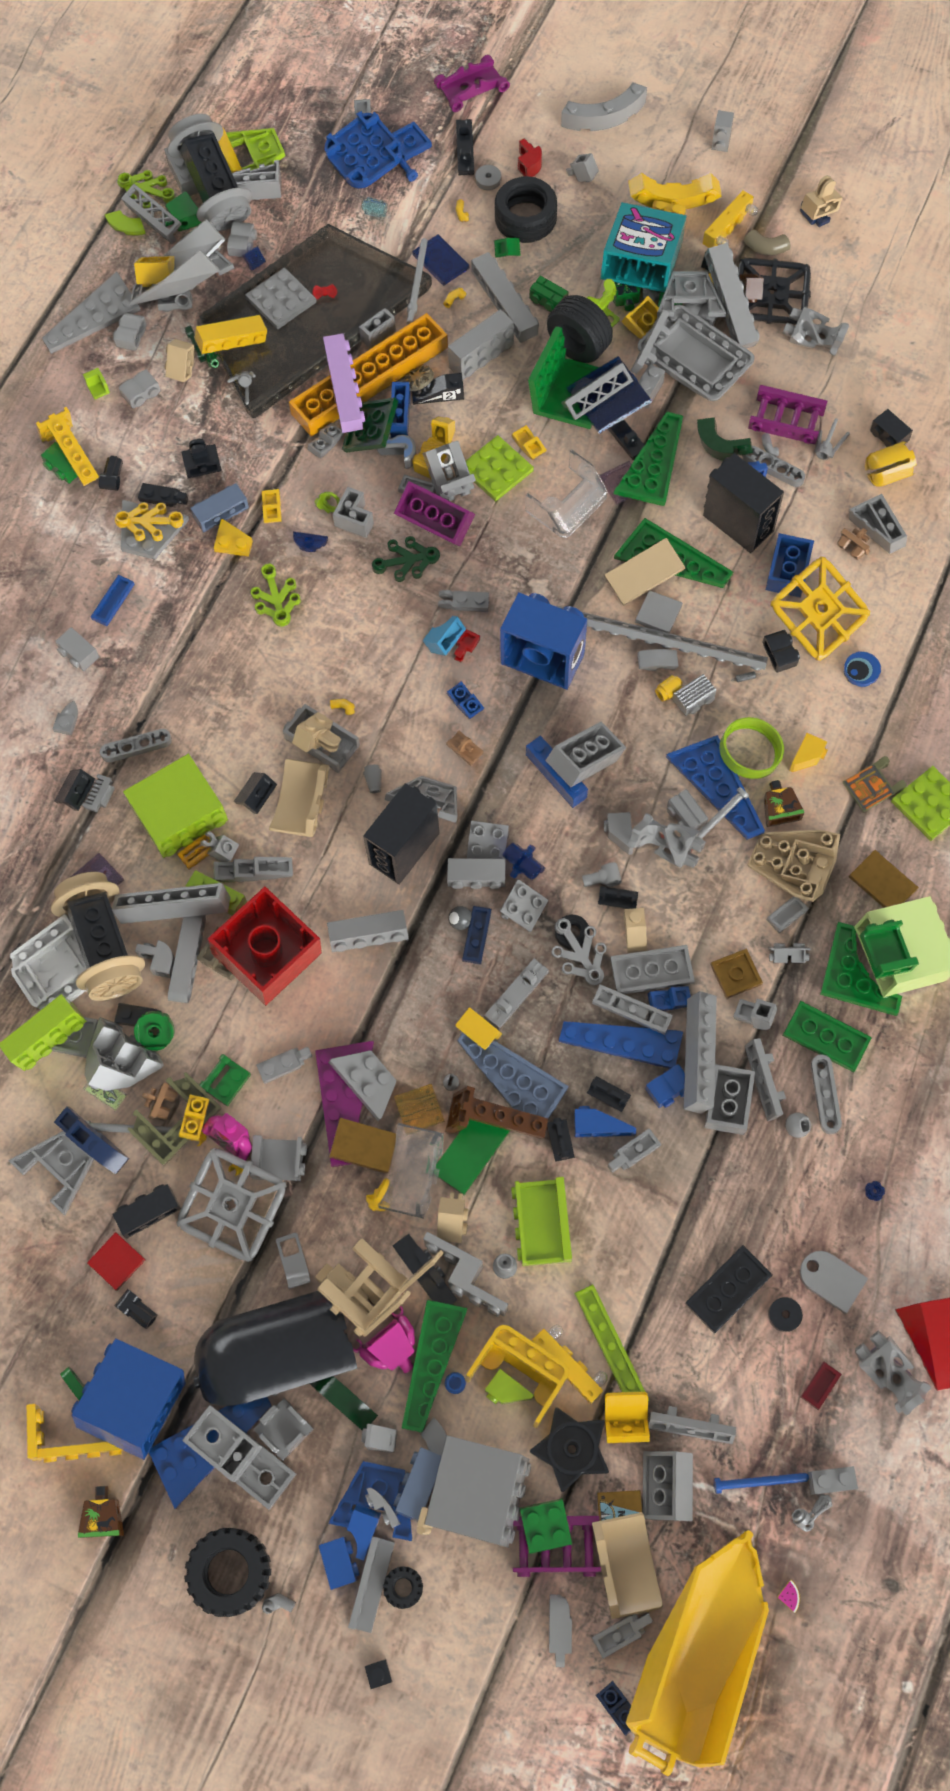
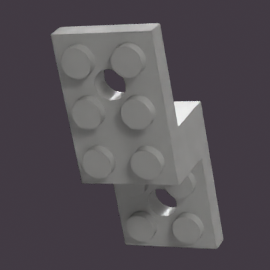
M427 1232L423 1238L427 1251L435 1255L442 1250L444 1252V1260L456 1265L448 1280L451 1292L459 1297L463 1295L469 1297V1302L478 1307L481 1304L486 1306L488 1312L496 1317H499V1315L505 1316L508 1310V1303L474 1286L483 1268L482 1260Z
M211 1405L208 1406L182 1440L268 1510L273 1507L297 1475ZM211 1430H216L219 1433V1438L214 1443H210L207 1438ZM264 1472L271 1473L272 1481L270 1484L264 1485L261 1482V1475Z

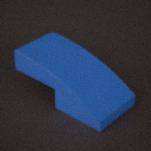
M689 986L671 987L669 990L650 991L647 994L650 1006L661 1011L687 1007V999L691 997Z

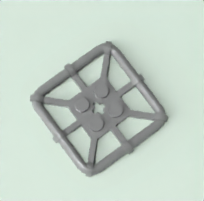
M212 1148L205 1157L194 1182H191L189 1186L191 1189L179 1212L178 1221L176 1222L177 1226H180L186 1233L208 1243L209 1247L213 1249L216 1247L240 1260L252 1261L253 1257L258 1253L269 1227H272L274 1223V1216L285 1194L286 1182L255 1166L254 1162H247L225 1150ZM220 1158L244 1169L237 1184L226 1179ZM212 1161L219 1178L214 1192L201 1186ZM250 1172L275 1184V1186L256 1193L243 1187ZM277 1191L265 1218L251 1211L258 1197ZM198 1192L211 1198L204 1212L186 1218ZM233 1199L236 1207L229 1210V1205L226 1202ZM206 1216L219 1222L213 1236L196 1229L188 1223ZM248 1217L262 1223L251 1249L248 1247L243 1231ZM224 1226L236 1231L242 1251L219 1240Z

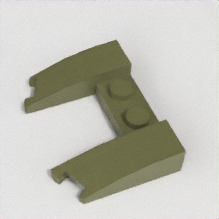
M186 1072L184 1073L185 1078L172 1081L171 1077L167 1078L166 1082L187 1103L190 1094L209 1099L204 1124L210 1117L215 1116L222 1109ZM136 1109L133 1112V1115L137 1116L134 1127H128L127 1129L163 1166L190 1140L179 1137L184 1117L163 1136Z

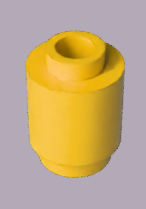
M671 675L657 685L655 693L661 701L669 700L673 697V693L682 688L683 683L678 676Z

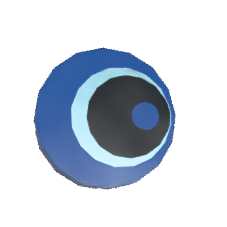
M868 652L853 653L844 664L845 677L848 678L851 684L858 687H867L875 683L881 673L879 660Z

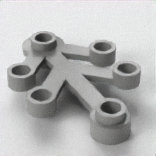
M565 918L559 919L555 923V931L565 936L574 952L563 950L561 946H555L551 950L552 956L554 958L561 957L581 962L585 968H577L572 963L566 962L561 968L562 972L565 975L573 974L585 977L586 982L590 985L600 984L604 978V972L600 965L602 956L607 950L606 945L601 942L595 945L594 951L596 954L593 965L588 959L592 938L596 935V929L593 926L586 927L584 930L585 938L581 948L570 930V921ZM560 923H565L567 928L562 929ZM591 929L593 931V935H588L587 930ZM597 946H602L603 952H599ZM559 949L561 951V954L556 955L554 953V950ZM566 965L571 967L570 972L565 971L564 967ZM596 972L598 977L592 978L591 973Z

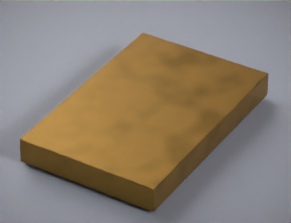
M876 850L849 875L851 880L883 908L905 903L919 888Z
M340 1118L329 1157L387 1174L398 1134Z

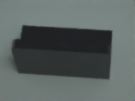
M82 769L71 770L54 802L57 804L64 803L73 810L79 811L95 778Z
M254 772L234 802L244 805L253 814H258L277 786V783L265 773Z

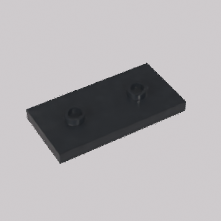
M742 1245L685 1302V1305L715 1334L773 1274Z

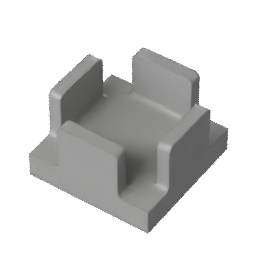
M285 1398L278 1405H273L259 1419L260 1423L253 1429L259 1435V1438L282 1461L314 1430Z

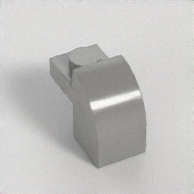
M159 940L156 947L150 943L137 944L135 950L137 955L142 958L152 959L150 966L152 974L171 978L175 957L169 946Z
M740 999L733 1017L735 1020L752 1024L754 1028L768 1030L771 1028L776 1015L777 1006L757 999L756 1003Z

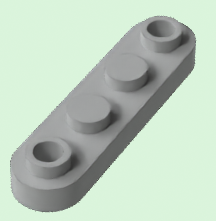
M817 1055L811 1062V1071L820 1126L825 1133L835 1134L840 1130L842 1121L832 1062L826 1055ZM817 1064H823L824 1069H819ZM827 1122H832L834 1127H828Z

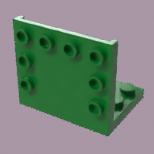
M555 326L528 379L533 414L591 429L593 423L590 421L597 416L590 420L588 417L597 413L600 409L588 416L584 414L574 420L568 408H564L561 402L570 397L572 391L608 369L567 359L562 328ZM611 387L607 388L606 390H604V391H602V392H603V393L606 392L607 390L611 389ZM597 395L594 396V397H592L591 399L587 400V402H589V401L593 400L594 398H596ZM579 402L572 405L576 414L582 411L580 407L583 404L578 405Z

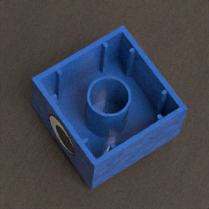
M518 592L500 628L501 664L568 690L585 655L587 618L577 608L565 606L561 609L551 605L548 599L540 594L531 593L527 596Z

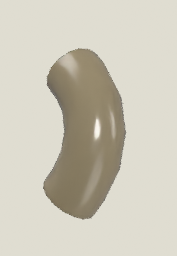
M752 230L744 238V243L750 249L763 255H778L790 250L791 246L789 238L785 234L775 238H768L762 236L757 230Z

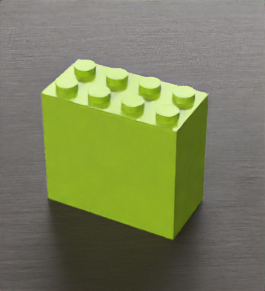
M189 753L123 791L132 810L163 858L174 855L180 848L187 847L194 840L205 835L206 832L219 828L228 821L223 805Z

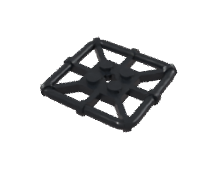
M745 257L740 259L738 264L739 280L740 274H744V270L748 274H757L764 278L762 299H757L755 303H749V311L755 307L768 308L767 315L752 313L754 321H764L766 324L774 322L796 325L797 321L789 317L772 315V309H784L790 315L793 307L788 303L789 298L802 299L801 310L804 307L808 308L809 298L811 297V267L808 264L778 261L775 258L773 260ZM751 265L772 267L771 276L760 275ZM777 268L799 270L788 278L776 277ZM804 276L802 291L789 290L791 283ZM769 290L775 291L774 294H770Z

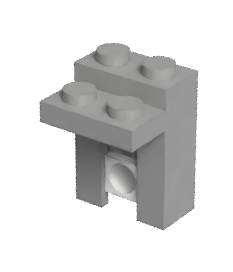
M458 440L422 453L437 495L452 501L455 499V495L460 494L461 497L471 493L470 490L475 488L473 482L476 481L474 474L469 473ZM442 454L448 456L446 464L441 462L440 457ZM452 466H453V469H454V472H455V475H456V477L454 476V478H452V477H453V474H454V473H453V470H452V468H451ZM445 475L452 479L446 481Z

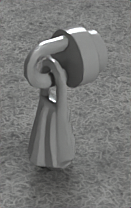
M821 1494L810 1513L804 1509H796L792 1514L793 1523L803 1531H811L814 1528V1520L833 1506L831 1497Z

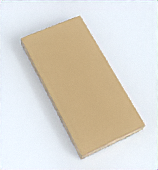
M665 538L606 573L605 578L624 606L683 571L685 566L668 539Z

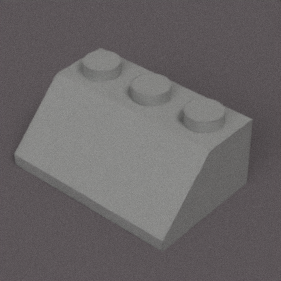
M643 1451L642 1513L646 1520L693 1521V1453Z

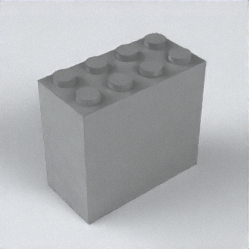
M447 1435L425 1525L509 1548V1544L513 1543L515 1537L513 1523L518 1521L520 1516V1508L518 1507L520 1498L523 1499L526 1491V1486L524 1485L525 1477L529 1476L531 1470L530 1459L521 1454Z

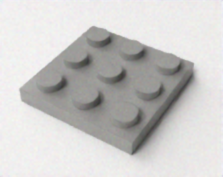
M285 267L245 294L246 299L277 330L316 303V298Z

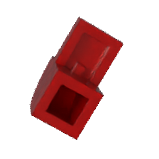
M525 138L520 140L519 154L521 156L518 157V170L523 176L533 177L542 168V149L540 146L534 148Z

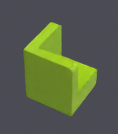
M99 368L83 374L86 385L94 399L110 393Z

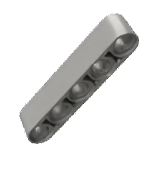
M206 915L183 917L168 990V1001L189 1003L198 963L196 958L200 953Z

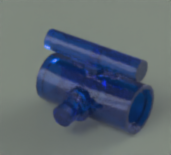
M512 843L504 851L502 856L513 865V870L510 873L512 878H516L518 874L523 873L530 880H534L539 873L542 874L546 868L533 857V852L536 849L533 845L530 844L527 849H523L518 844Z

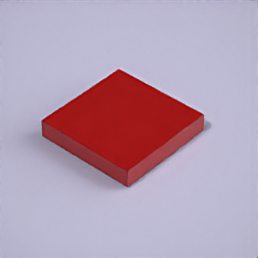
M115 1232L87 1264L118 1291L146 1259Z

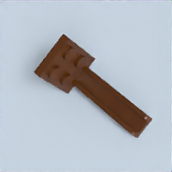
M470 1086L464 1087L452 1096L446 1133L454 1134L466 1128L470 1119L532 1137L545 1138L548 1118L476 1099L473 1097L475 1088Z

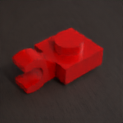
M466 629L456 642L458 648L454 653L456 655L454 660L462 662L467 651L472 653L480 641V635Z

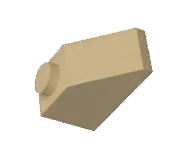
M644 908L625 909L623 920L627 953L647 951Z

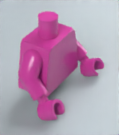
M400 1306L401 1313L398 1315L392 1313L394 1320L364 1344L359 1339H356L360 1343V1347L358 1349L353 1347V1351L360 1353V1357L370 1366L382 1370L389 1368L391 1371L399 1366L404 1373H407L414 1367V1364L408 1357L414 1353L415 1335L413 1326L408 1318L404 1316L403 1307Z

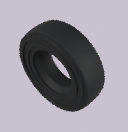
M571 914L562 917L568 919L571 925L579 928L580 934L576 940L582 947L585 938L584 930L589 926L588 923L578 915ZM560 923L562 929L567 928L565 923ZM555 931L558 943L564 948L572 949L565 936Z

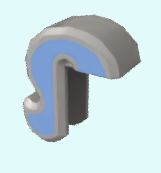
M389 434L386 447L377 449L380 455H404L405 469L413 466L412 460L416 455V446L410 436L403 434L390 439Z

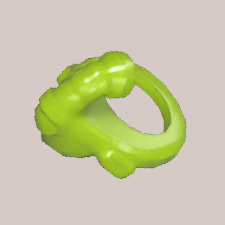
M324 492L319 495V498H316L315 506L318 509H324L329 514L334 512L336 507L331 506L327 500H330L331 496L334 497L338 506L340 499L332 492Z

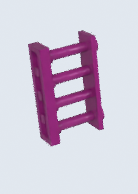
M760 385L756 401L761 403L757 417L751 415L748 429L816 445L819 431H814L818 415L824 417L828 400ZM767 404L777 405L773 421L763 418ZM784 407L794 409L790 425L780 422ZM801 411L811 414L807 429L797 426Z
M519 1516L518 1521L513 1523V1526H517V1531H519V1568H513V1572H517V1577H530V1572H583V1577H596V1572H601V1567H594L592 1523L598 1522L599 1516H567L570 1535L573 1526H582V1530H584L585 1567H572L571 1545L563 1546V1567H550L549 1549L541 1551V1567L528 1568V1544L522 1516Z

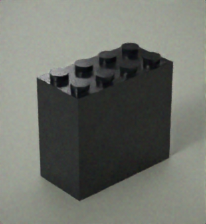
M734 453L730 458H725L718 469L715 468L709 475L710 480L705 496L706 502L704 504L703 516L749 553H752L774 532L784 491Z
M405 783L363 835L369 865L399 885L440 834L437 803L432 797L424 796L414 785L409 786Z

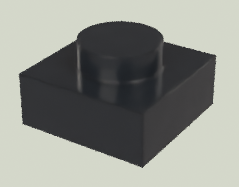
M387 1659L365 1666L370 1689L393 1682Z

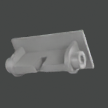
M774 943V947H768V949L773 950V953L769 954V961H773V963H788V955H791V963H805L809 961V953H806V950H810V948L805 947V943H793V947H785V943Z

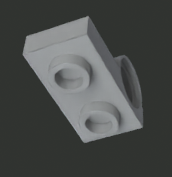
M190 290L182 294L158 299L159 311L165 312L175 309L188 310L192 308L193 304Z

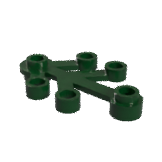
M408 536L405 539V546L419 552V554H413L399 546L396 540L391 539L387 543L388 550L396 552L403 557L387 560L376 558L372 562V570L376 574H382L386 571V567L404 564L401 570H396L394 573L395 580L403 582L406 574L415 562L422 561L419 566L412 568L413 578L419 579L429 564H435L439 560L440 551L436 547L426 548L417 543L413 536Z

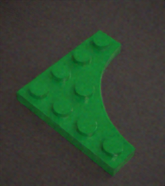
M838 922L820 995L897 1016L902 996L894 994L883 998L878 984L869 977L870 974L862 962L860 963L857 955L856 930L854 926Z

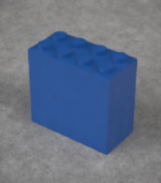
M115 1338L113 1343L107 1346L102 1363L99 1362L96 1365L91 1382L88 1381L85 1384L82 1398L73 1405L71 1410L72 1418L76 1428L145 1460L186 1384L184 1371Z

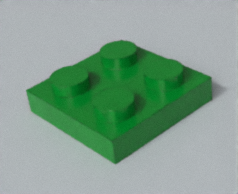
M563 1498L520 1507L529 1554L572 1545Z

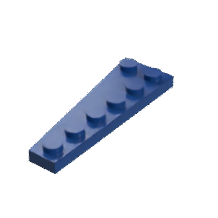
M564 1021L559 1042L671 1069L676 1066L683 1031L667 1030L664 1035L650 1028Z

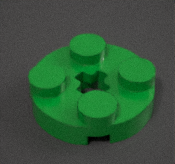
M150 1011L142 1014L134 1027L136 1041L151 1051L164 1049L171 1042L175 1033V1027L170 1016L159 1011ZM156 1027L159 1029V1032H157V1035H154L149 1029Z

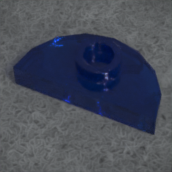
M293 531L294 542L302 551L316 552L317 549L327 544L328 536Z

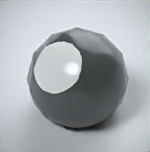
M464 906L453 908L449 913V924L457 930L468 928L471 921V911Z

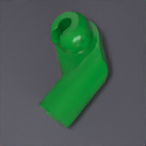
M215 352L206 353L208 366L217 368L219 366V361L216 359L218 355Z

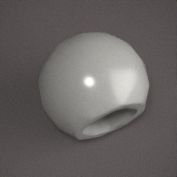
M796 1112L789 1115L786 1119L785 1128L789 1135L801 1138L809 1133L811 1123L805 1114Z

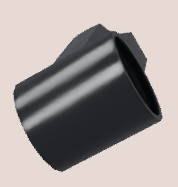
M112 455L107 457L104 472L99 476L100 489L119 490L120 472L123 465L122 459Z
M127 1289L114 1306L147 1329L154 1323L158 1315L142 1303L138 1296Z

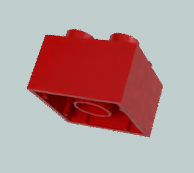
M266 886L207 938L212 955L265 1006L322 954L320 938Z

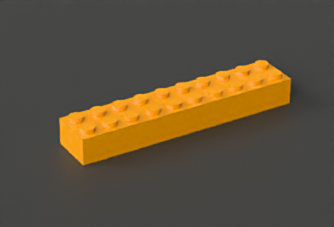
M426 313L354 359L353 365L350 366L355 369L356 379H353V381L358 383L359 393H356L357 397H361V402H366L392 385V382L398 381L406 376L407 373L409 374L410 371H413L412 369L415 370L448 348V335ZM330 375L289 401L291 415L311 437L328 424L339 419Z

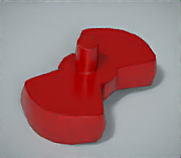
M334 284L327 287L315 285L312 289V295L316 300L327 295L334 299L338 292Z

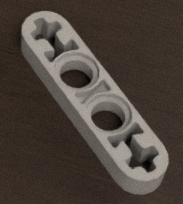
M753 446L754 455L748 456L747 454L742 456L743 460L747 463L759 461L761 464L762 460H769L771 464L767 465V473L793 487H800L804 483V471L756 446ZM783 467L786 472L779 473L777 468Z
M159 729L107 743L101 747L100 755L105 762H114L165 748L171 744L172 737L168 730ZM162 735L165 736V740H164V741H161V736H162ZM147 739L150 741L148 746H140L142 740ZM126 744L132 746L128 752L122 751L123 746ZM108 750H111L110 756H107Z

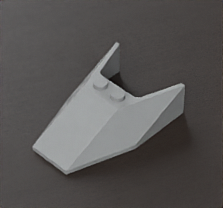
M205 219L164 255L174 256V271L159 283L152 284L151 287H142V284L136 283L133 286L129 303L135 305L185 293L219 272L220 269L208 257L225 241V238Z

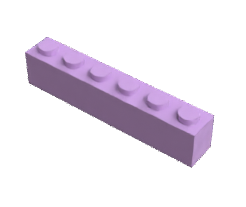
M343 333L323 337L342 433L362 430V422H365L364 412L359 409L362 407L361 397L356 395V393H359L358 383L353 381V379H356L355 369L350 366L353 365L352 355L347 352L350 351L349 341L345 340Z

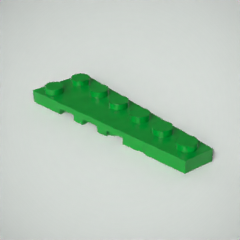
M427 1300L402 1429L423 1432L464 1321L467 1308Z

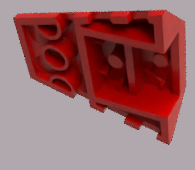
M950 1297L895 1309L914 1344L917 1354L920 1355L936 1390L949 1389Z

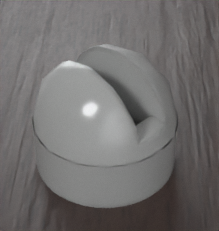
M448 1074L444 1077L443 1085L445 1089L454 1091L458 1088L459 1079L456 1075ZM452 1077V1085L448 1086L449 1080Z

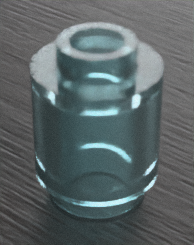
M368 197L363 201L362 210H364L366 215L379 218L381 216L385 217L387 203H384L383 200Z

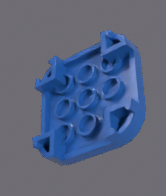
M362 111L356 113L357 118L334 135L329 133L326 137L324 150L329 162L350 186L358 189L366 188L396 167L402 159V147L399 139L394 137L375 112L373 114L362 113Z

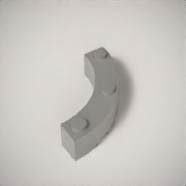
M632 82L630 87L618 97L597 104H580L568 101L562 111L561 127L576 131L581 129L599 131L618 126L628 121V118L633 114L636 115L646 103L647 87Z

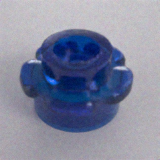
M872 1181V1183H868L865 1186V1195L870 1200L880 1201L885 1194V1188L878 1181Z

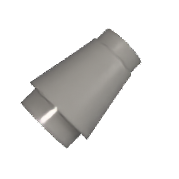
M379 765L365 766L363 774L370 793L381 792L382 770L379 768Z

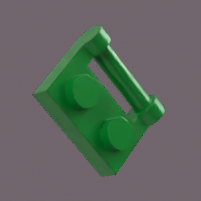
M221 1054L218 1058L219 1062L205 1081H201L199 1085L208 1094L228 1107L251 1076V1073L226 1055ZM225 1065L229 1066L230 1069L216 1088L210 1087Z

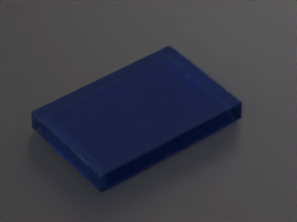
M439 234L428 240L423 266L443 286L469 269V264ZM420 246L412 251L413 256L417 260Z

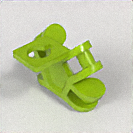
M606 279L603 284L605 291L602 293L603 296L600 299L590 296L587 298L597 304L606 316L613 318L614 321L611 323L613 328L620 321V318L608 309V305L614 300L617 289L612 279Z

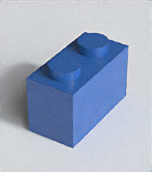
M342 1537L319 1545L330 1590L358 1581L357 1576L360 1573L357 1563L352 1562L350 1554L354 1553L350 1540L347 1541L346 1537Z

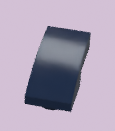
M612 1681L596 1697L623 1734L627 1736L631 1732L626 1725L631 1704L614 1681Z

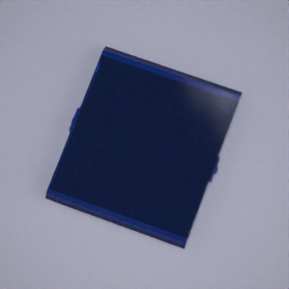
M617 356L566 388L573 395L617 364L623 363V361ZM625 364L624 366L633 382L584 414L599 434L652 402L638 383L637 378L629 371ZM623 372L619 373L616 378V383L622 384L627 381ZM604 383L601 392L608 394L611 391L612 384ZM592 392L588 394L587 402H596L598 394ZM576 402L582 411L583 403Z

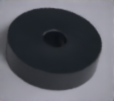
M782 1297L771 1304L768 1310V1318L776 1330L791 1332L801 1324L803 1313L800 1305L795 1300ZM783 1311L788 1312V1318L782 1316Z

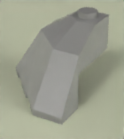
M100 1017L87 1052L84 1075L91 1088L108 1091L131 1087L161 1069L164 1064L159 1054L143 1048V1045L136 1041L135 1036L130 1035L129 1037L123 1033V1027L119 1024Z

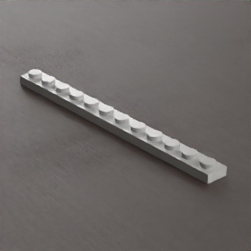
M582 612L584 617L587 618V626L596 631L605 630L609 631L612 635L622 634L632 640L638 638L648 644L658 643L662 644L665 648L674 647L685 653H697L701 657L711 656L715 657L718 661H731L737 666H751L754 670H765L768 657Z

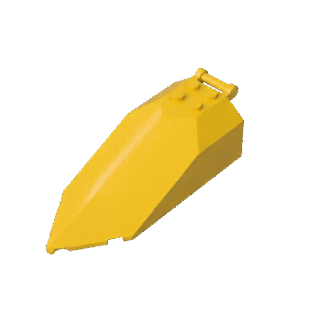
M749 1530L744 1531L743 1534L695 1566L647 1656L626 1720V1725L635 1735L634 1741L629 1747V1754L634 1757H641L659 1768L660 1772L666 1776L672 1773L676 1760L699 1768L725 1764L769 1612L768 1603L764 1602L761 1587H764L757 1550L753 1548L751 1542L754 1535ZM644 1742L665 1753L666 1759L663 1760L644 1749Z

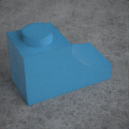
M452 616L443 625L436 628L432 627L422 641L431 653L446 656L466 628L457 616Z

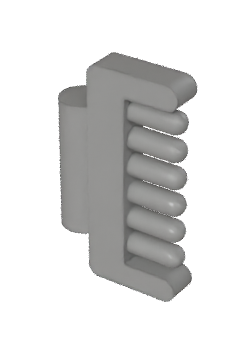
M100 774L97 775L98 780H95L98 784H93L96 788H91L94 792H89L92 796H87L90 800H85L86 803L82 804L85 809L98 812L100 806L106 808L115 790V787L111 786L112 779Z

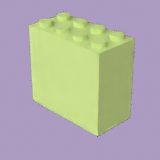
M931 896L869 911L854 926L865 952L860 934L867 925L873 923L881 925L892 919L894 921L902 920L903 925L900 927V931L910 957H917L919 965L912 971L876 979L883 998L944 982L950 978V938H948L945 932L944 923L939 918L936 904L932 901Z

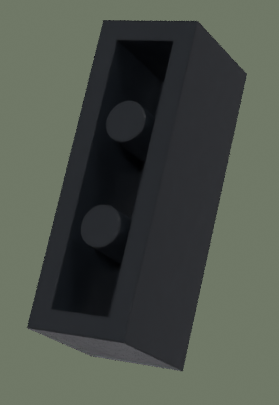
M161 1184L155 1187L152 1193L148 1195L143 1194L135 1198V1202L130 1205L124 1204L116 1209L117 1212L112 1215L122 1235L127 1239L181 1210V1207L171 1187L168 1184L165 1186Z

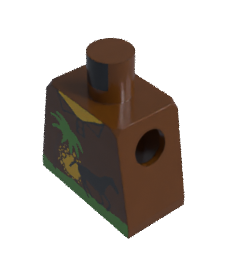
M779 780L769 783L771 791L766 792L764 797L766 826L771 827L802 820L804 810L793 788H782Z
M108 1486L95 1487V1500L84 1501L78 1538L124 1536L119 1500L108 1499Z

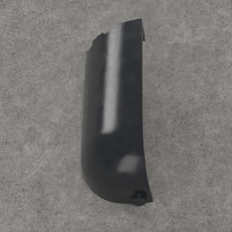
M315 1291L216 1322L203 1333L195 1349L194 1365L197 1376L193 1377L195 1388H200L205 1401L214 1405L231 1406L248 1403L358 1369L352 1343L349 1342L347 1333L344 1334L343 1331L347 1329L343 1313L340 1314L339 1312L335 1315L330 1310L333 1304L319 1291Z

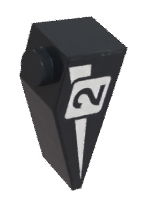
M462 373L444 374L433 379L426 387L412 391L413 405L464 400Z

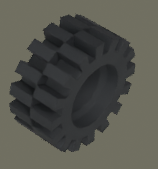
M403 1566L391 1570L386 1576L383 1584V1593L388 1603L393 1607L399 1609L410 1608L420 1600L423 1593V1583L417 1571ZM401 1578L408 1579L412 1585V1590L406 1597H401L395 1592V1584Z

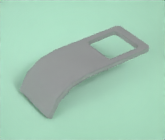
M292 1233L277 1238L276 1243L287 1278L288 1288L291 1289L311 1282L298 1234ZM296 1238L299 1253L284 1257L280 1242Z

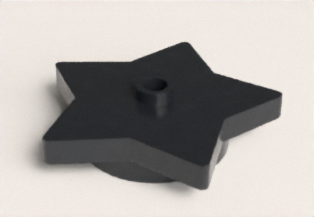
M556 1407L550 1434L530 1450V1453L552 1466L561 1492H564L581 1475L609 1473L598 1447L605 1421L577 1422ZM569 1445L576 1447L575 1453L568 1452Z

